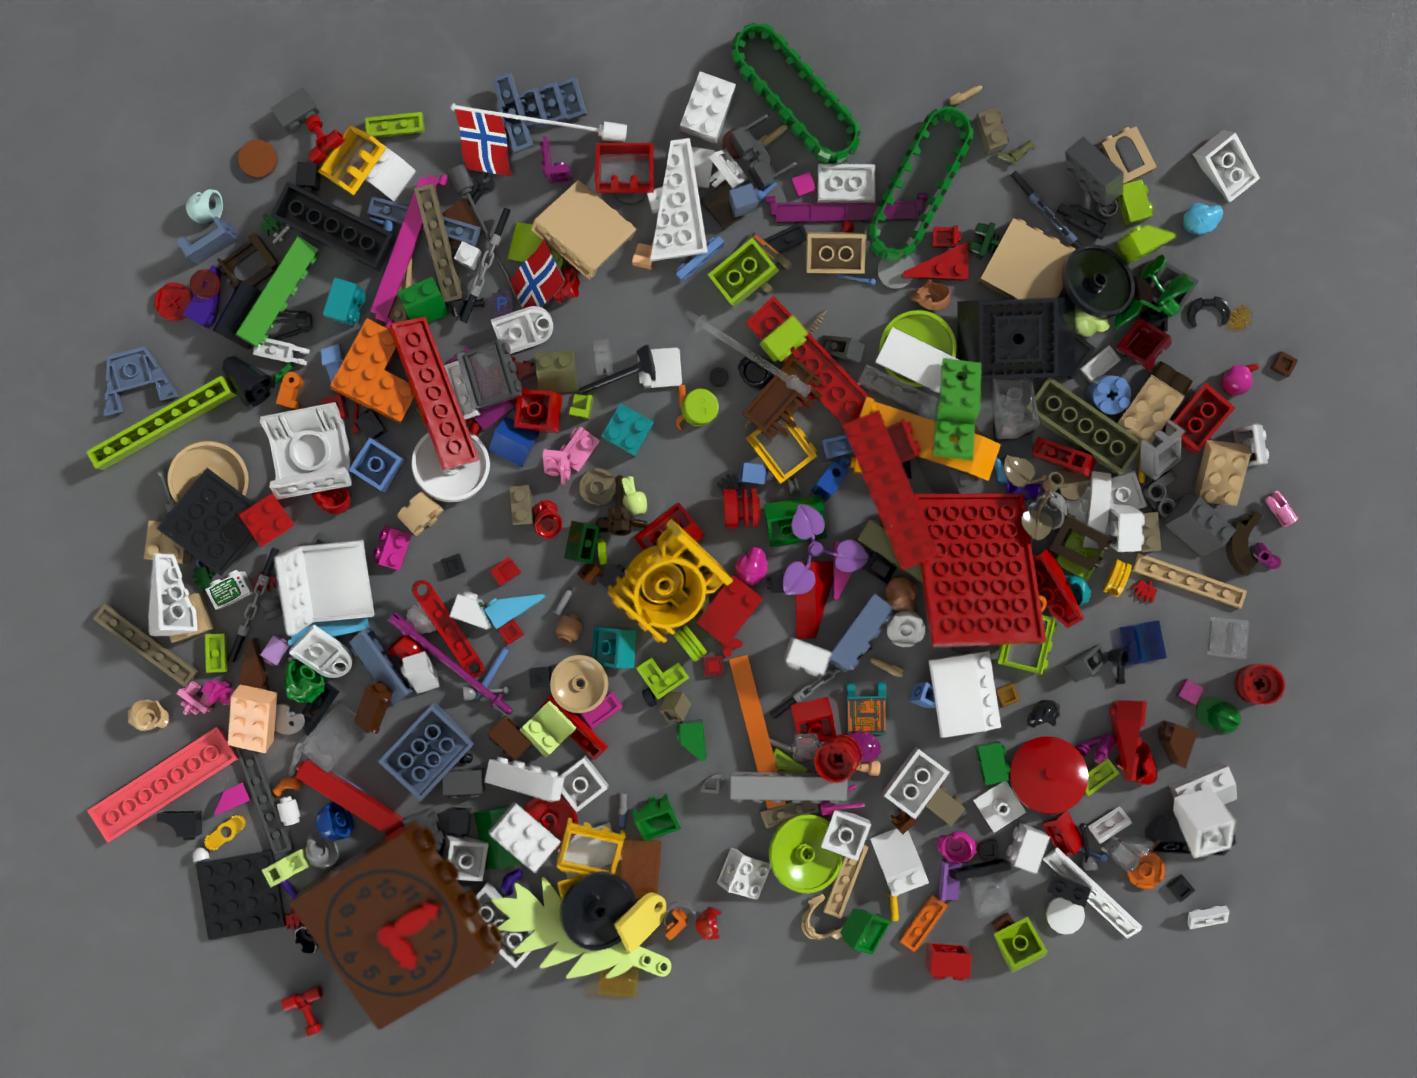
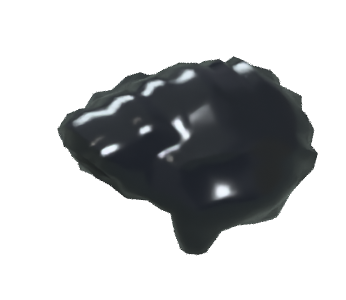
M747 356L741 359L738 364L740 377L746 384L755 389L765 388L775 374L771 362L762 356Z
M1040 700L1029 713L1027 726L1035 728L1037 725L1047 722L1055 726L1056 719L1061 716L1059 704L1053 700Z

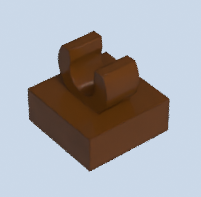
M586 563L577 573L587 584L591 583L592 585L597 584L593 580L596 575H599L601 578L603 576L595 563Z
M898 808L900 814L897 817L893 815L890 817L892 819L891 822L903 835L917 821L901 808Z

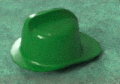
M1208 697L1201 700L1197 705V719L1201 724L1210 729L1228 734L1237 730L1241 723L1239 710L1228 702Z

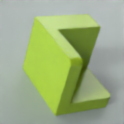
M575 394L569 415L589 420L594 397L592 395Z

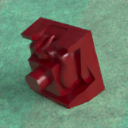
M1139 318L1115 348L1119 354L1125 357L1128 356L1149 372L1158 356L1162 354L1163 349L1167 350L1172 344L1171 335Z

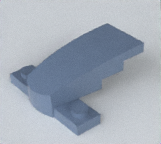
M509 72L492 79L499 100L498 112L563 123L588 115L576 77L560 83L553 82L539 89L534 87L519 95L512 73ZM502 117L503 125L508 130L515 153L534 147L530 130L553 126Z

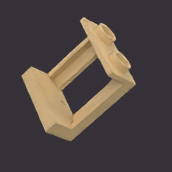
M1137 126L1131 129L1126 127L1118 132L1119 135L1115 137L1110 135L1101 140L1102 144L1097 148L1098 150L1103 149L1106 157L1123 171V184L1141 178L1157 168ZM1125 137L1131 139L1144 164L1129 173L1115 147L1116 142Z

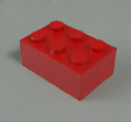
M1207 383L1199 385L1170 419L1185 430L1181 434V446L1191 454L1199 452L1235 407ZM1165 425V426L1163 427V429H1162V430L1165 431V432H1166V425Z

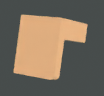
M642 243L637 244L636 253L632 260L633 266L652 270L653 261L650 262L653 243L652 246Z

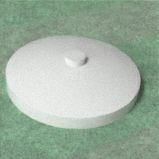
M469 431L479 460L444 471L429 433L420 439L412 456V472L416 483L427 495L444 502H459L474 496L480 491L489 474L490 459L486 447L476 435Z

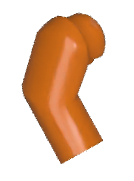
M285 777L272 791L275 795L280 796L286 789L298 791L302 783L295 777Z

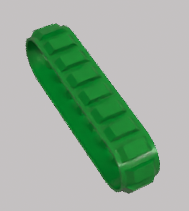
M755 22L744 26L741 32L736 33L732 41L733 51H731L734 67L740 69L741 77L747 83L751 82L753 84V90L759 97L763 96L766 99L765 103L772 111L776 110L778 112V118L785 125H790L791 132L797 139L801 138L804 141V147L810 153L814 152L818 156V160L826 164L828 162H835L836 165L847 161L849 154L854 155L860 143L858 136L861 130L858 121L853 120L851 117L852 112L845 105L842 106L839 103V98L834 92H829L826 89L825 82L819 76L815 77L813 74L814 70L806 62L803 63L800 60L801 56L794 48L790 49L787 46L788 41L781 34H777L773 27L765 23L755 24ZM756 37L772 43L773 48L779 51L786 59L785 62L791 65L799 73L798 76L809 84L814 94L817 93L824 101V105L827 108L829 107L836 114V118L845 124L847 134L852 135V140H847L845 144L848 148L844 150L840 148L836 152L830 151L826 147L823 148L818 143L819 140L816 137H812L805 129L806 126L803 122L800 123L793 116V111L790 108L787 109L780 101L781 98L767 87V82L757 76L752 66H748L744 61V53H739V47L744 48L746 40Z
M943 106L940 110L934 109L926 116L924 123H921L905 154L906 156L903 157L897 169L898 173H895L888 186L890 190H886L879 204L880 206L877 207L871 219L872 224L868 226L867 240L871 244L869 249L876 257L880 256L887 262H897L900 258L905 260L915 251V245L918 246L926 232L925 229L928 228L935 215L933 212L937 211L944 198L943 196L952 182L951 179L956 175L961 162L970 148L968 145L973 140L974 128L970 127V118L964 111L961 112L955 107ZM939 121L952 122L961 132L959 139L963 140L962 147H955L953 153L957 157L954 163L946 164L944 169L948 174L944 181L938 180L936 186L940 190L937 196L929 197L927 203L931 207L928 213L920 214L918 219L922 224L919 230H912L910 236L914 239L910 245L904 243L899 250L885 247V244L879 241L877 237L880 236V230L876 229L877 222L885 221L887 216L883 214L886 205H893L895 199L891 196L895 188L901 189L904 182L900 178L904 171H911L913 166L909 161L912 155L920 154L921 149L918 147L921 138L928 139L930 133L926 129L931 124L935 126Z

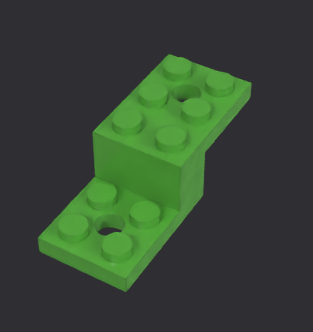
M948 358L942 359L940 395L935 407L933 456L972 461L974 456L975 422L980 412L982 363ZM962 376L965 378V381H959L956 377ZM954 437L959 442L953 443L949 440V438Z

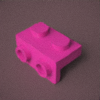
M385 525L379 534L380 541L378 547L373 551V562L400 571L412 534Z

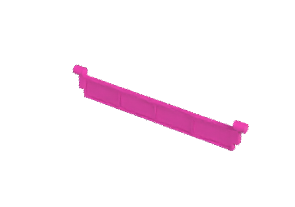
M441 174L440 178L428 175L427 179L420 177L416 188L434 184L435 189H437L438 184L446 185L448 177ZM415 191L370 312L376 314L375 319L386 323L385 328L388 329L390 324L395 323L393 319H389L423 227Z

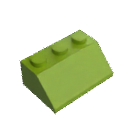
M1139 225L1120 238V243L1115 248L1119 256L1129 265L1160 249L1176 236L1172 232L1149 225L1143 228Z

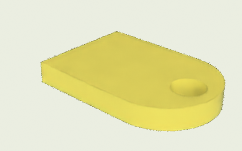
M656 893L644 895L615 924L626 951L631 954L663 921L666 913V901L662 896Z

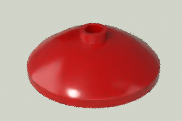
M562 796L558 801H547L534 797L523 808L525 812L560 841L554 850L560 849L568 818H572V823L578 824L577 812L567 799ZM552 816L553 820L548 821L546 817ZM571 833L568 844L574 838V833Z

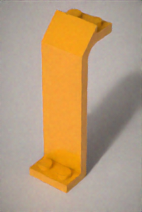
M869 397L866 398L860 418L879 410L886 427L905 419L906 423L910 422L914 433L911 434L913 441L917 440L921 451L918 452L920 458L973 475L975 479L989 481L1001 444L974 434V456L972 461L933 456L934 420L877 403ZM954 437L949 438V440L953 443L959 442Z

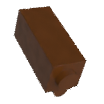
M380 681L367 686L354 723L366 733L378 734L393 692Z

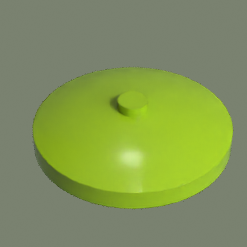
M923 310L908 311L898 315L887 325L879 342L880 353L893 327L946 354L956 357V340L949 325L936 314ZM883 367L893 380L904 386L912 388L924 387Z
M801 814L787 819L775 831L769 847V862L775 877L782 885L799 893H815L823 890L835 880L843 863V855L821 847L830 823L829 821L816 815Z

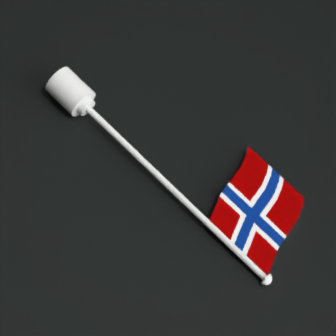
M455 103L451 104V109L453 111L455 109L458 120L462 155L468 170L513 176L508 161L507 136L502 117L598 132V136H601V141L625 143L627 125L604 121L603 125H599V128L457 106Z

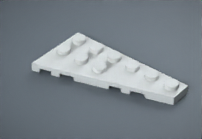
M690 138L670 142L650 262L706 254L708 252Z

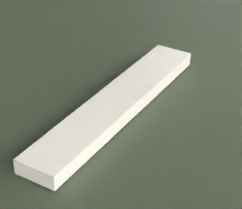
M1058 847L1044 856L1043 861L1059 876L1090 888L1091 892L1087 902L1127 939L1141 931L1142 926Z

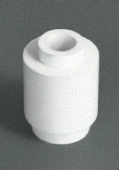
M291 796L279 799L280 803H277V808L284 826L300 822V812L296 798L292 799Z

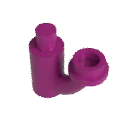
M1257 543L1254 546V553L1260 562L1266 563L1270 569L1280 567V557L1272 555L1265 543Z
M1104 734L1103 736L1094 737L1085 743H1078L1076 749L1082 756H1086L1090 753L1091 747L1098 745L1094 753L1096 756L1094 761L1101 764L1103 760L1108 758L1116 743V738L1111 734Z

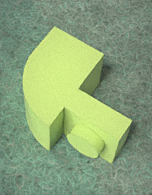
M302 848L264 868L262 872L270 887H273L311 865L308 859H306L305 849Z

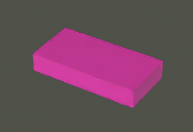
M611 691L605 696L598 707L589 712L581 713L589 727L593 729L623 706Z

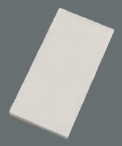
M892 327L875 363L940 394L942 359H959Z
M1135 470L1111 478L1110 505H1130L1137 510L1147 507ZM1087 486L1084 494L1078 500L1069 501L1065 499L1067 514L1070 513L1076 516L1075 519L1087 524L1091 492L1089 486Z

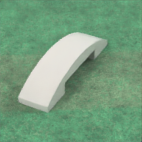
M1092 471L1089 485L1091 492L1087 525L1106 534L1111 501V473ZM1083 535L1082 547L1099 549L1098 544L1094 540Z

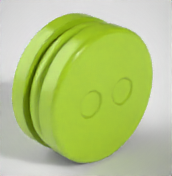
M706 389L691 391L681 404V412L684 419L694 426L707 425L717 416L719 410L717 398Z
M686 625L673 634L694 662L707 653L706 649Z

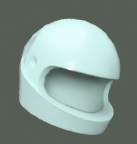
M208 189L203 194L201 192L192 194L186 203L188 216L200 224L213 222L215 216L220 218L223 211V200L217 190ZM211 194L214 196L216 202V206L214 209H209V198Z

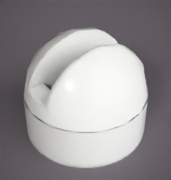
M202 847L194 850V863L209 859L207 849Z

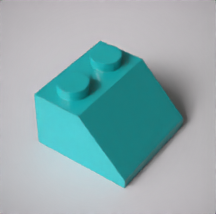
M594 626L592 658L605 667L634 668L637 630Z

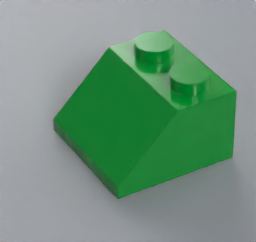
M433 277L397 292V296L409 320L426 317L428 324L449 315Z
M703 719L680 722V726H676L677 739H681V744L701 762H706Z

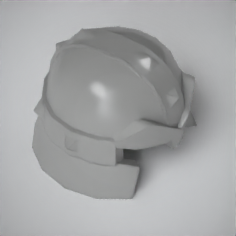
M1048 492L1040 493L1036 503L1033 502L1028 505V510L1033 509L1038 512V508ZM1053 492L1041 511V513H1047L1051 516L1053 523L1051 530L1060 528L1064 523L1065 516H1067L1066 501L1057 492Z

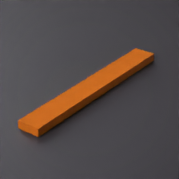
M748 654L731 658L729 662L757 771L778 772ZM765 800L767 809L786 805V800L782 803Z

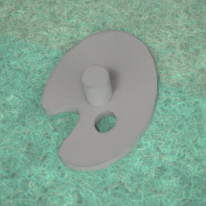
M277 704L274 731L287 735L297 733L304 726V716L301 713L295 715L294 712H289L290 706L288 704Z

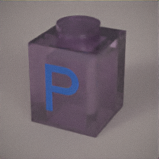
M507 289L497 290V293H492L493 315L495 318L515 312L514 295L512 292H509Z

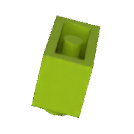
M1142 179L1123 184V193L1117 197L1125 226L1147 221L1153 216V206L1147 197L1148 188Z

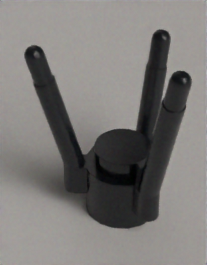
M285 309L284 314L298 316L288 319H275L274 322L295 323L296 327H300V329L271 339L281 340L302 332H308V328H313L311 313Z

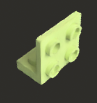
M548 701L519 731L547 758L576 727L551 701Z

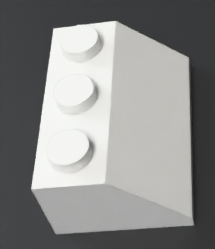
M915 746L881 793L916 819L950 772Z
M1222 763L1168 785L1174 800L1175 797L1208 788L1214 791L1223 805L1237 799L1236 782L1229 766Z

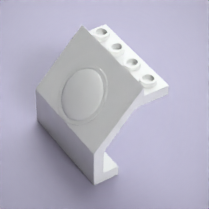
M336 402L261 416L260 423L269 438L276 479L270 481L269 487L277 500L351 486L352 472L349 471V468L353 463L344 418H341Z

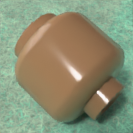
M569 613L568 616H561L555 629L558 635L557 638L567 643L578 640L583 629V623L579 620L580 617Z

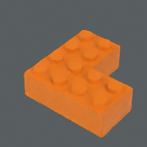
M366 318L330 385L331 390L399 425L402 424L415 400L410 383L386 371L397 351L390 330Z

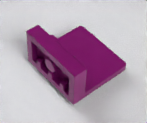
M547 135L543 136V142H540L541 154H543V159H545V161H542V171L545 178H548L550 184L573 182L569 164L556 162L552 165L551 146Z

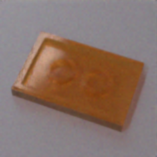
M624 839L620 877L630 885L636 899H641L648 893L658 894L661 841Z

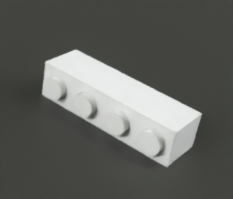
M498 756L497 759H489L485 782L547 801H558L561 797L565 777L558 776L556 771L546 770L544 772L541 771V767L533 765L527 767L524 762L514 761L512 763L509 762V758Z

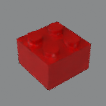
M269 493L238 513L242 522L261 547L295 526L273 493Z
M927 943L925 966L930 975L935 979L952 977L953 980L964 981V978L970 979L972 955L965 945Z

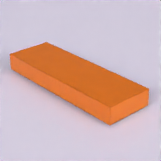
M931 893L899 938V942L915 953L948 905L945 902H941L938 897Z

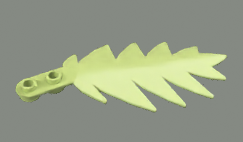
M545 877L541 878L544 906L532 893L518 883L514 884L517 899L492 898L491 900L501 912L509 917V919L498 926L499 930L510 932L534 930L513 950L514 954L529 952L558 942L539 965V968L559 964L583 953L566 975L567 979L586 976L612 966L614 967L606 975L607 979L626 972L632 965L660 977L668 975L671 971V962L668 958L640 946L631 954L626 951L622 941L608 949L597 951L577 946L569 939L562 928L560 921L562 900ZM647 956L648 963L645 964L644 958ZM662 963L665 964L664 970L660 968Z

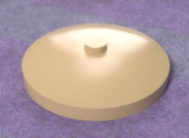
M200 441L190 444L175 456L170 465L168 487L176 503H178L206 467L244 496L247 493L249 475L246 464L234 449L223 443Z

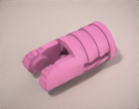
M1278 490L1272 493V497L1268 496L1264 499L1283 528L1298 520V517Z

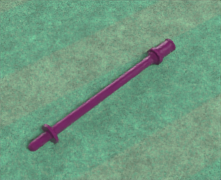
M396 612L387 621L401 631L400 634L402 636H410L492 702L490 704L491 708L496 705L508 715L513 712L512 708L500 699L502 697L501 693L497 696L417 633L413 629L411 622L408 623Z

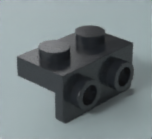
M1054 874L1047 892L1058 898L1068 900L1075 905L1085 907L1091 889Z

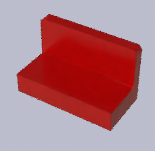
M1068 810L1057 818L1046 820L1042 823L1054 848L1058 847L1066 856L1076 854L1084 846L1083 838Z

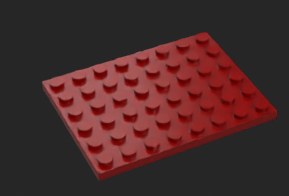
M1023 493L914 494L939 556L921 563L931 645L965 646L1040 644L1046 642L1030 536L1021 524L1022 515L1026 512Z

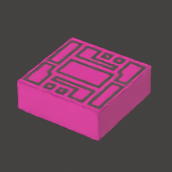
M1185 679L1177 696L1196 705L1205 688L1189 679Z

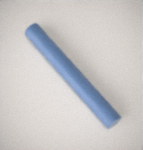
M502 647L483 678L481 684L486 688L508 654V649ZM477 694L475 698L480 700L482 694Z

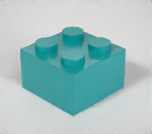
M334 277L323 315L334 322L354 327L355 323H358L360 319L359 309L365 302V291L355 283Z
M620 403L601 437L636 457L655 424L653 421Z

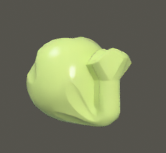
M1075 305L1076 334L1090 337L1097 331L1104 332L1109 329L1110 325L1107 318L1091 316Z

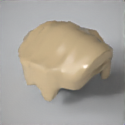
M147 699L134 702L127 711L128 723L140 731H147L156 727L165 728L169 723L168 712L161 707L157 700L151 701Z

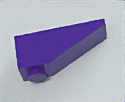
M213 265L210 267L183 313L186 317L208 329L217 320L221 283L220 269Z

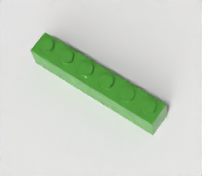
M299 236L295 238L235 333L236 336L254 347L264 344L268 337L266 335L269 328L273 329L276 325L274 320L279 312L283 313L288 305L286 302L289 295L293 297L298 289L296 286L299 279L301 281L304 280L308 273L306 268L309 263L313 265L318 257L316 254L318 249Z

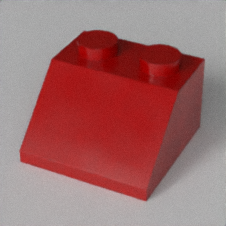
M522 389V396L517 398L514 427L543 433H558L563 396L555 391Z
M828 697L790 705L799 747L826 741L836 735L833 713Z

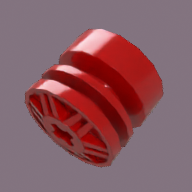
M743 488L742 497H738L736 489H723L725 529H738L739 520H743L745 528H749V519H752L753 528H758L761 514L760 498L756 488H751L750 497H747L746 488Z
M1250 664L1243 667L1237 673L1235 689L1238 696L1245 702L1269 705L1277 702L1282 697L1285 690V680L1282 673L1276 667L1269 664ZM1254 681L1260 683V686L1257 687L1256 685H1254Z
M838 734L832 736L815 754L814 764L816 771L828 782H844L850 778L862 761L861 747L849 735Z

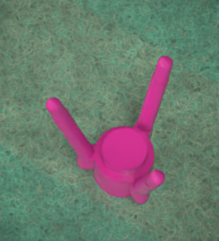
M856 785L848 787L847 792L856 789ZM823 800L820 803L822 816L827 815V817H832L834 810L858 808L865 805L864 803L836 806V803Z

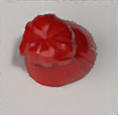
M567 266L561 270L565 282L553 297L558 303H562V300L566 299V297L577 298L579 296L578 288L581 282L577 276V269L574 266Z
M542 500L534 505L535 532L545 539L553 538L562 529V520L557 513V505L548 500Z

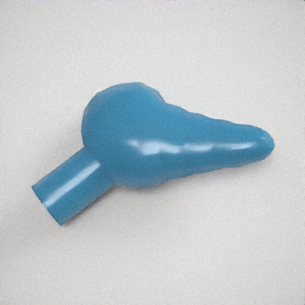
M996 458L994 464L995 480L1003 485L1008 481L1004 473V464L1000 459Z

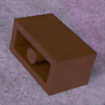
M504 716L488 733L490 736L489 740L496 746L500 745L504 749L503 753L509 759L513 758L516 760L532 744L508 716Z

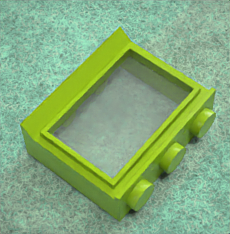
M1042 615L1046 642L1040 644L998 645L1000 651L998 659H994V663L1043 674V671H1046L1048 666V660H1046L1047 653L1051 651L1053 645L1051 641L1052 633L1055 634L1057 629L1056 618Z

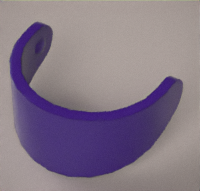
M1007 481L1006 494L1023 493L1024 500L1034 499L1040 494L1041 484H1027L1025 487L1019 488Z

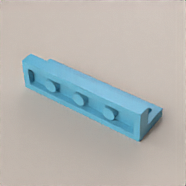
M368 617L313 622L298 633L291 635L292 639L288 640L289 646L294 645L313 625L332 637L369 629Z

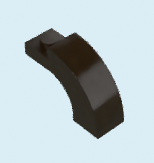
M1258 511L1245 513L1241 518L1242 523L1232 522L1231 526L1236 531L1225 545L1227 557L1231 565L1240 575L1248 576L1259 561L1251 553L1248 546L1249 535L1263 516Z

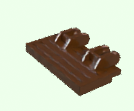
M792 356L744 410L742 415L771 439L777 434L774 429L784 437H787L789 435L788 431L777 422L782 419L790 427L795 428L797 424L784 412L786 411L789 415L793 416L801 407L802 402L809 408H813L815 405L803 393L807 390L816 399H821L822 395L809 383L811 382L818 387L822 380L797 358Z

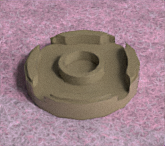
M591 469L584 473L580 479V495L590 505H606L616 495V480L605 469Z

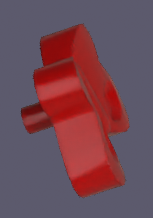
M732 638L727 646L719 642V646L723 647L725 657H730L732 650L740 648L743 644L741 640Z

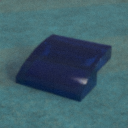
M1160 620L1120 627L1124 649H1127L1130 653L1127 665L1167 658Z

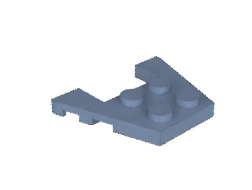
M143 346L107 356L105 417L124 413L119 393L147 385L156 384L161 402L179 398V394L147 347Z

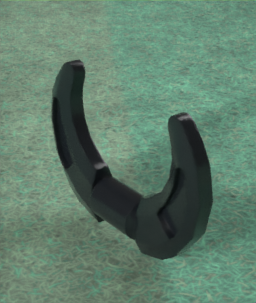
M1217 296L1211 299H1202V297L1195 299L1188 308V321L1193 327L1197 326L1195 321L1197 312L1205 306H1214V308H1217L1222 313V325H1226L1230 318L1229 305L1223 298Z

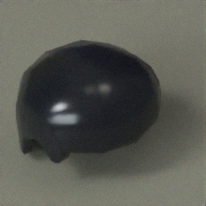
M299 925L294 932L295 943L302 945L301 952L311 955L318 950L319 945L305 925Z

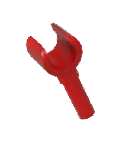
M471 419L465 420L471 425L468 431L478 436L482 429L481 426Z

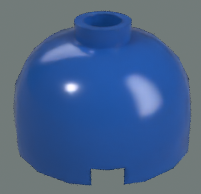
M334 801L326 804L319 810L316 816V829L318 833L329 841H339L351 835L350 832L354 829L351 812L345 811L342 806Z

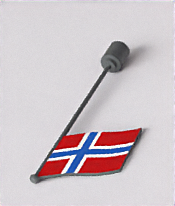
M458 165L450 169L447 174L456 193L467 196L489 242L491 239L470 196V193L473 192L474 184L465 165ZM545 238L538 249L519 267L511 280L496 248H494L493 253L520 310L531 306L542 308L563 286L565 279Z

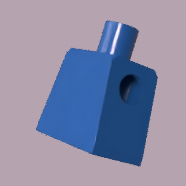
M842 456L837 462L833 461L811 489V492L815 495H821V499L826 502L849 473L846 468L850 462Z

